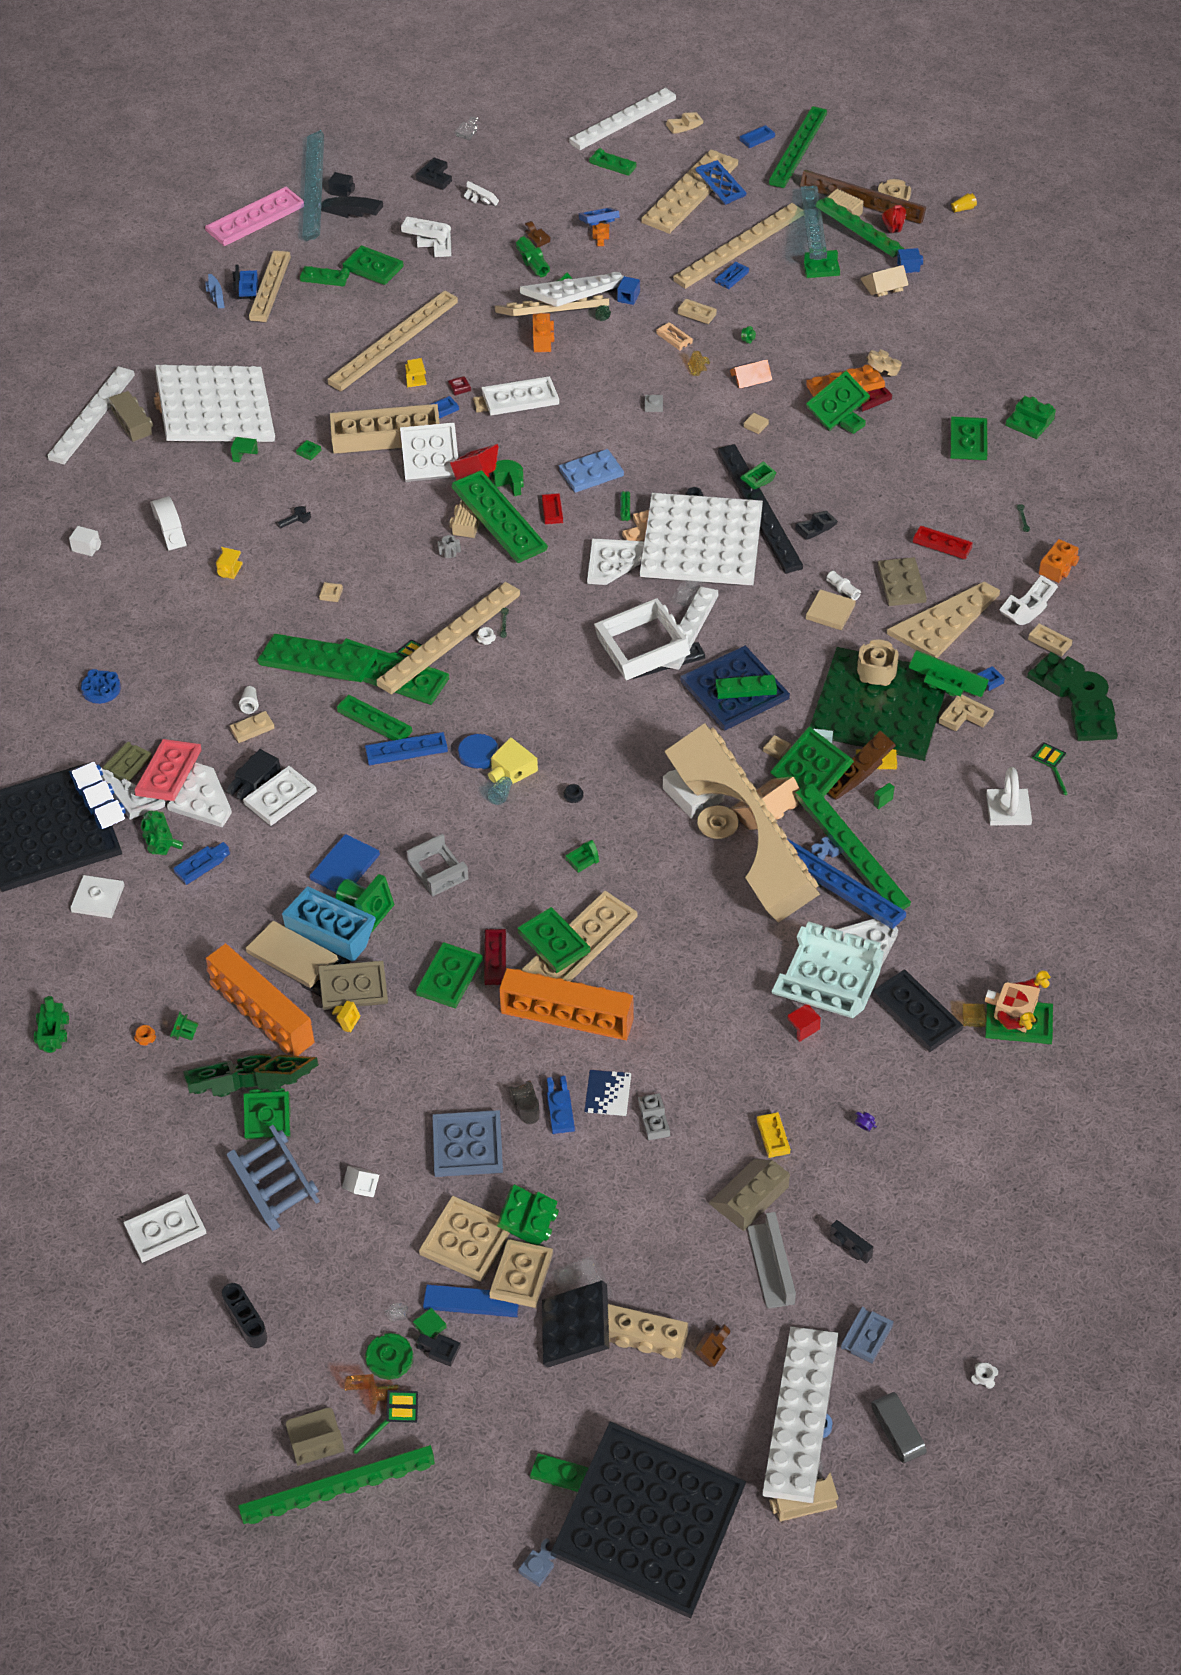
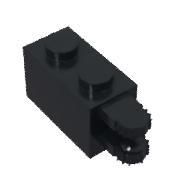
M259 749L250 756L249 760L242 767L238 768L235 773V779L228 786L227 792L230 795H234L238 791L237 798L243 800L281 772L279 758Z

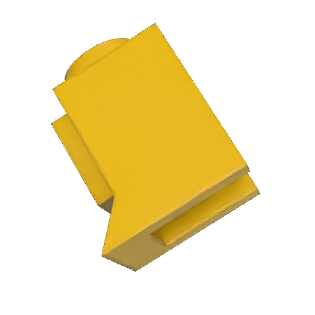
M422 358L407 360V364H405L407 388L427 385L424 375L426 371Z
M221 547L222 554H220L216 561L217 573L223 578L234 579L243 564L241 561H237L241 552Z

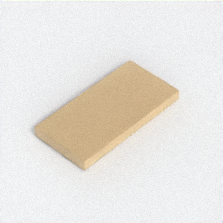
M272 921L246 947V952L309 988L319 980V966L334 965L338 960L336 954L275 921Z

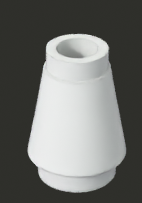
M247 686L244 689L239 701L241 711L246 714L254 713L259 707L256 689L252 686Z

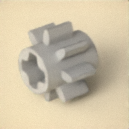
M452 535L444 536L442 541H438L439 554H443L446 558L456 557L457 552H461L460 540L455 539Z

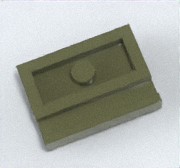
M128 741L103 766V769L112 772L114 777L121 781L123 779L130 781L152 758L151 752L137 745L133 746Z

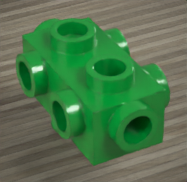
M148 811L144 814V819L141 821V830L143 831L142 836L146 839V844L148 845V852L151 854L167 855L171 846L182 849L184 842L172 838V833L163 812Z
M47 996L44 998L45 1004H41L40 1012L36 1014L38 1030L34 1031V1042L38 1044L40 1050L53 1053L56 1049H62V1043L67 1042V1030L64 1029V1025L69 1024V1012L65 1011L63 1003H56L52 996Z

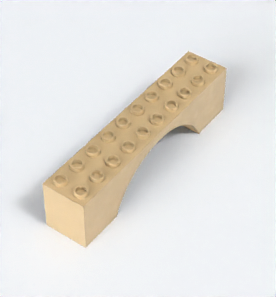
M704 723L665 750V753L683 781L697 796L723 794L739 799L750 806L758 827V848L751 870L745 878L765 909L777 922L782 921L820 895L817 890L819 884L811 876L806 864L799 858L798 852L788 841L786 834L776 823L777 820L766 807L767 805L761 796L757 794L756 788L745 776L746 773L738 765L735 756L727 748L725 741L714 727L709 728Z

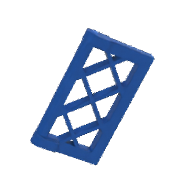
M718 160L701 165L695 169L725 205L746 196L745 190ZM715 174L721 176L720 180L712 178L711 175ZM721 185L730 187V191L721 189Z

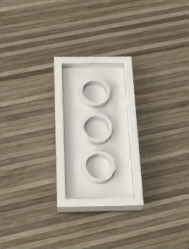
M550 376L482 387V395L490 415L559 404V397Z

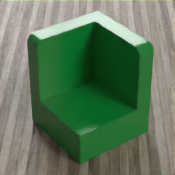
M235 437L231 446L233 462H240L243 453L258 454L259 452L257 439Z

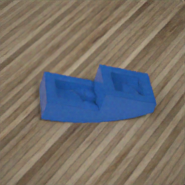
M257 270L240 271L239 297L257 296Z

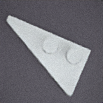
M102 769V781L111 784L115 793L113 797L115 800H118V803L122 802L126 811L125 814L129 819L144 815L148 811H156L165 807V800L136 796L135 788L137 785L126 779L121 781L115 778L112 772Z

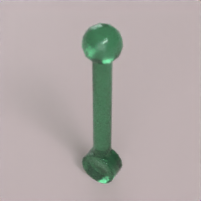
M1019 504L1017 505V510L1021 514L1024 525L1023 531L1029 532L1030 527L1027 525L1024 515L1025 506Z
M502 608L503 620L500 637L506 638V617L509 614V609Z

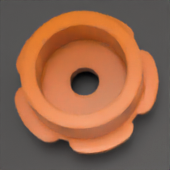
M142 1025L137 1028L134 1039L140 1045L146 1046L155 1041V1030L148 1025Z

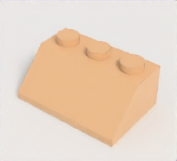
M794 777L771 779L756 790L776 820L783 817V812L786 810L794 809L799 805V801L795 798V793L800 788ZM739 801L730 808L736 813L738 820L749 830L758 829L750 806Z

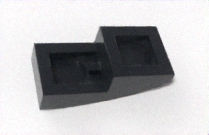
M828 511L814 513L811 520L797 523L795 530L807 540L837 525L838 521Z

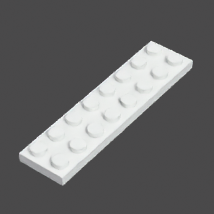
M790 1327L763 1488V1496L813 1503L838 1342V1333Z

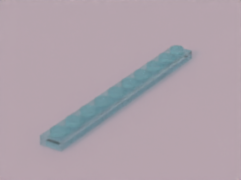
M321 130L307 136L302 235L306 242L320 236L324 134Z

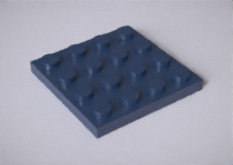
M746 645L681 676V683L724 731L790 699V693L776 678V695L718 699L716 679L772 675Z

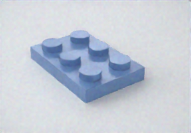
M608 449L559 465V471L574 493L624 476V470Z

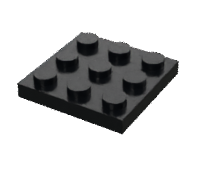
M603 1280L542 1299L543 1364L546 1367H552L610 1349L607 1283Z

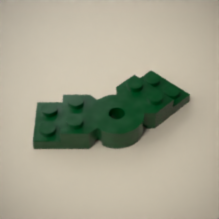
M1052 652L1028 673V679L1056 696L1067 697L1068 695L1072 701L1070 712L1077 741L1117 739L1118 733L1114 720L1116 714L1112 699L1107 697L1109 685L1103 676L1095 672L1085 671L1083 664L1069 656L1063 659Z
M252 1054L237 1059V1064L235 1065L231 1061H222L185 1070L183 1075L189 1094H201L206 1092L207 1089H211L213 1096L224 1097L241 1087L258 1086V1089H268V1091L274 1092L280 1090L284 1084H294L302 1076L311 1073V1070L318 1066L317 1057L278 1055L271 1058L269 1054Z

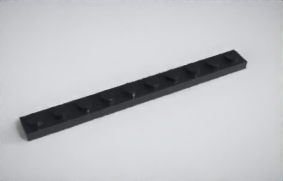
M732 444L718 448V454L743 499L763 501L760 529L785 574L802 570L803 563L760 487L754 490L741 479V476L750 471L737 446Z

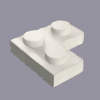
M451 234L447 235L444 242H440L436 238L417 235V246L434 247L435 257L451 256Z

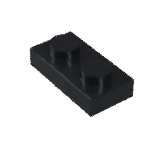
M838 1220L831 1225L830 1237L837 1246H843L856 1260H862L867 1264L872 1258L874 1246Z

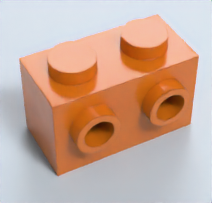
M550 313L533 314L534 352H551V342H554V332H551L554 331V320H550Z
M1058 539L1041 560L1039 575L1059 583L1063 577L1066 578L1069 575L1071 567L1077 565L1079 561V547Z

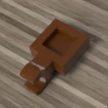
M532 221L525 223L528 227L525 230L527 238L536 248L550 243V236L541 228L537 230Z
M725 1324L721 1328L715 1325L711 1332H706L694 1350L708 1367H715L726 1350L722 1343L728 1337L731 1330Z

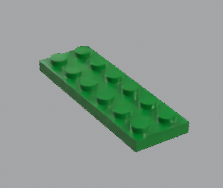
M482 470L452 483V489L517 563L547 551L548 545Z
M274 633L257 660L261 666L362 682L378 654L373 649Z
M347 638L342 643V645L377 651L378 656L363 679V682L377 686V679L405 659ZM428 666L395 691V693L432 705L448 682L449 673Z

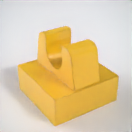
M346 1001L344 1006H336L332 1012L333 1015H337L336 1022L340 1023L343 1031L351 1032L360 1018L355 1003Z

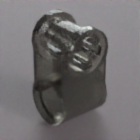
M528 1080L526 1084L516 1087L509 1086L510 1098L522 1122L525 1124L536 1123L540 1118L539 1101L531 1081Z

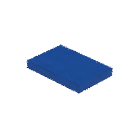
M345 834L310 874V880L336 893L339 885L345 879H351L356 883L378 858L380 852Z

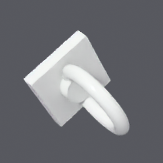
M1009 767L1005 775L1004 789H987L986 791L990 825H1031L1032 817L1028 789H1019L1017 771L1014 767Z

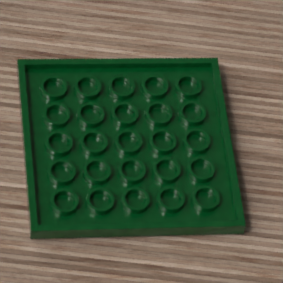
M837 647L810 727L812 729L833 731L832 741L864 747L879 731H882L896 745L893 749L896 750L897 755L925 761L946 691L928 686L924 682L926 675L910 669V662L898 660L896 676L889 685L864 683L860 680L857 671L859 651Z

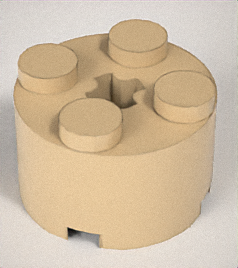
M872 640L869 644L861 646L857 671L862 682L887 686L894 679L897 673L899 654L890 642Z

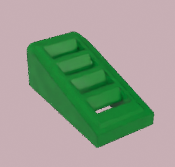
M763 461L742 475L741 479L755 490L772 482L777 472Z

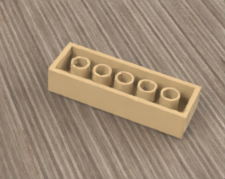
M438 404L330 413L333 452L335 454L402 448L400 428L440 424Z

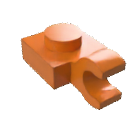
M599 223L593 225V239H597V246H604V239H609V224Z

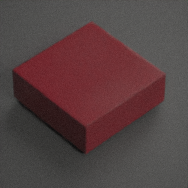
M465 376L448 381V385L454 395L471 391V386Z

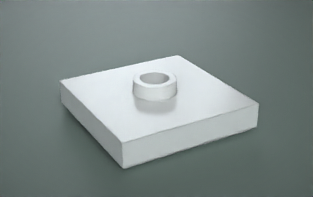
M83 875L71 905V911L112 918L125 886L124 882Z

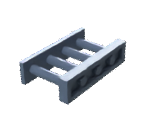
M271 1125L269 1128L275 1137L245 1156L243 1154L239 1156L234 1149L227 1153V1156L271 1230L274 1231L281 1227L277 1221L280 1213L309 1195L316 1204L320 1200L316 1195L319 1190L313 1180L307 1181L285 1143L289 1141L282 1130L277 1131L274 1125ZM280 1144L284 1151L283 1155L256 1172H248L247 1167L250 1166L249 1163ZM290 1161L295 1169L294 1171L266 1189H258L256 1184L260 1183V1179ZM301 1179L305 1186L303 1189L276 1206H268L266 1201L270 1200V1196L295 1180Z

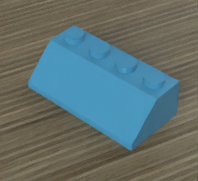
M308 886L282 913L286 928L353 962L366 948L376 920L375 916Z

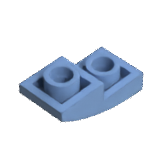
M208 274V281L205 282L206 292H210V297L213 298L214 302H217L218 308H225L220 283L212 274Z

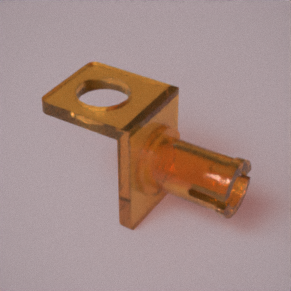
M374 1374L346 1376L344 1382L345 1391L368 1389L371 1414H375L378 1401H387V1390H397L399 1388L398 1384L377 1386L374 1383ZM354 1381H363L360 1384H351Z

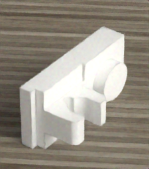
M469 181L466 183L468 190L464 197L467 200L473 196L471 199L473 203H477L479 198L487 205L491 203L496 206L499 202L492 192Z

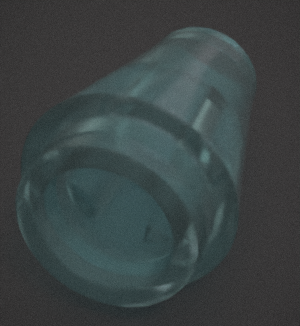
M503 777L489 789L488 799L491 803L501 805L506 802L512 786V780L508 777Z

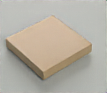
M820 589L806 614V619L842 630L855 607L856 600Z

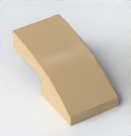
M697 112L683 113L681 119H667L666 126L675 134L694 129L703 124V120Z

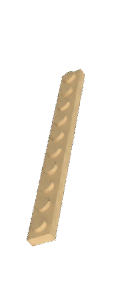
M793 203L789 204L674 275L673 281L686 289L802 217L804 210Z
M443 291L328 378V385L343 391L457 304L458 298L447 291Z
M507 582L503 583L377 679V686L392 695L518 598L520 590Z

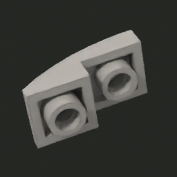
M660 1093L638 1097L648 1141L670 1137V1129Z

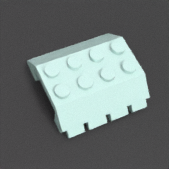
M808 922L806 927L801 926L797 935L799 947L786 975L779 974L772 994L854 1018L864 1010L880 974L884 953L880 949L881 943L866 938L864 945H862L863 937L845 933L844 939H842L843 931L826 927L824 933H822V925Z

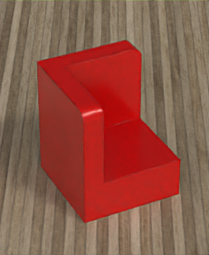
M805 1004L788 1014L787 1019L797 1029V1040L799 1042L820 1030L821 1017L810 1005Z

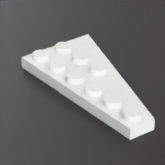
M612 272L605 275L521 286L520 293L558 307L617 288L624 276L620 272Z

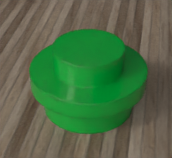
M752 326L742 329V341L751 344L755 340L756 332Z

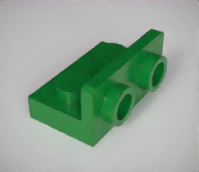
M837 250L804 253L803 266L806 278L840 276Z

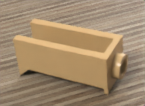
M829 1473L825 1480L823 1478L816 1480L813 1503L771 1498V1510L773 1514L777 1513L779 1522L837 1508L835 1500H838V1495L831 1473Z

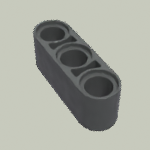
M895 1392L871 1402L872 1410L902 1463L909 1462L926 1454L924 1441Z

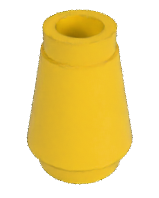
M967 193L951 203L954 213L974 209L977 206L973 193Z

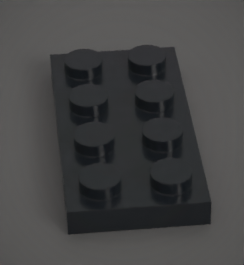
M905 969L872 990V996L929 1052L963 1030V1024Z

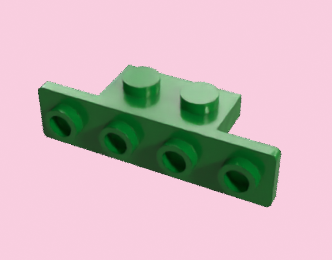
M919 650L915 651L909 665L910 669L926 675L924 682L928 686L945 690L951 696L961 697L964 690L982 697L989 682V679Z

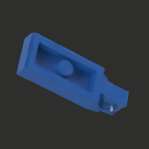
M224 842L216 847L209 848L207 846L173 868L174 872L185 885H188L224 861V858L230 855L229 847Z

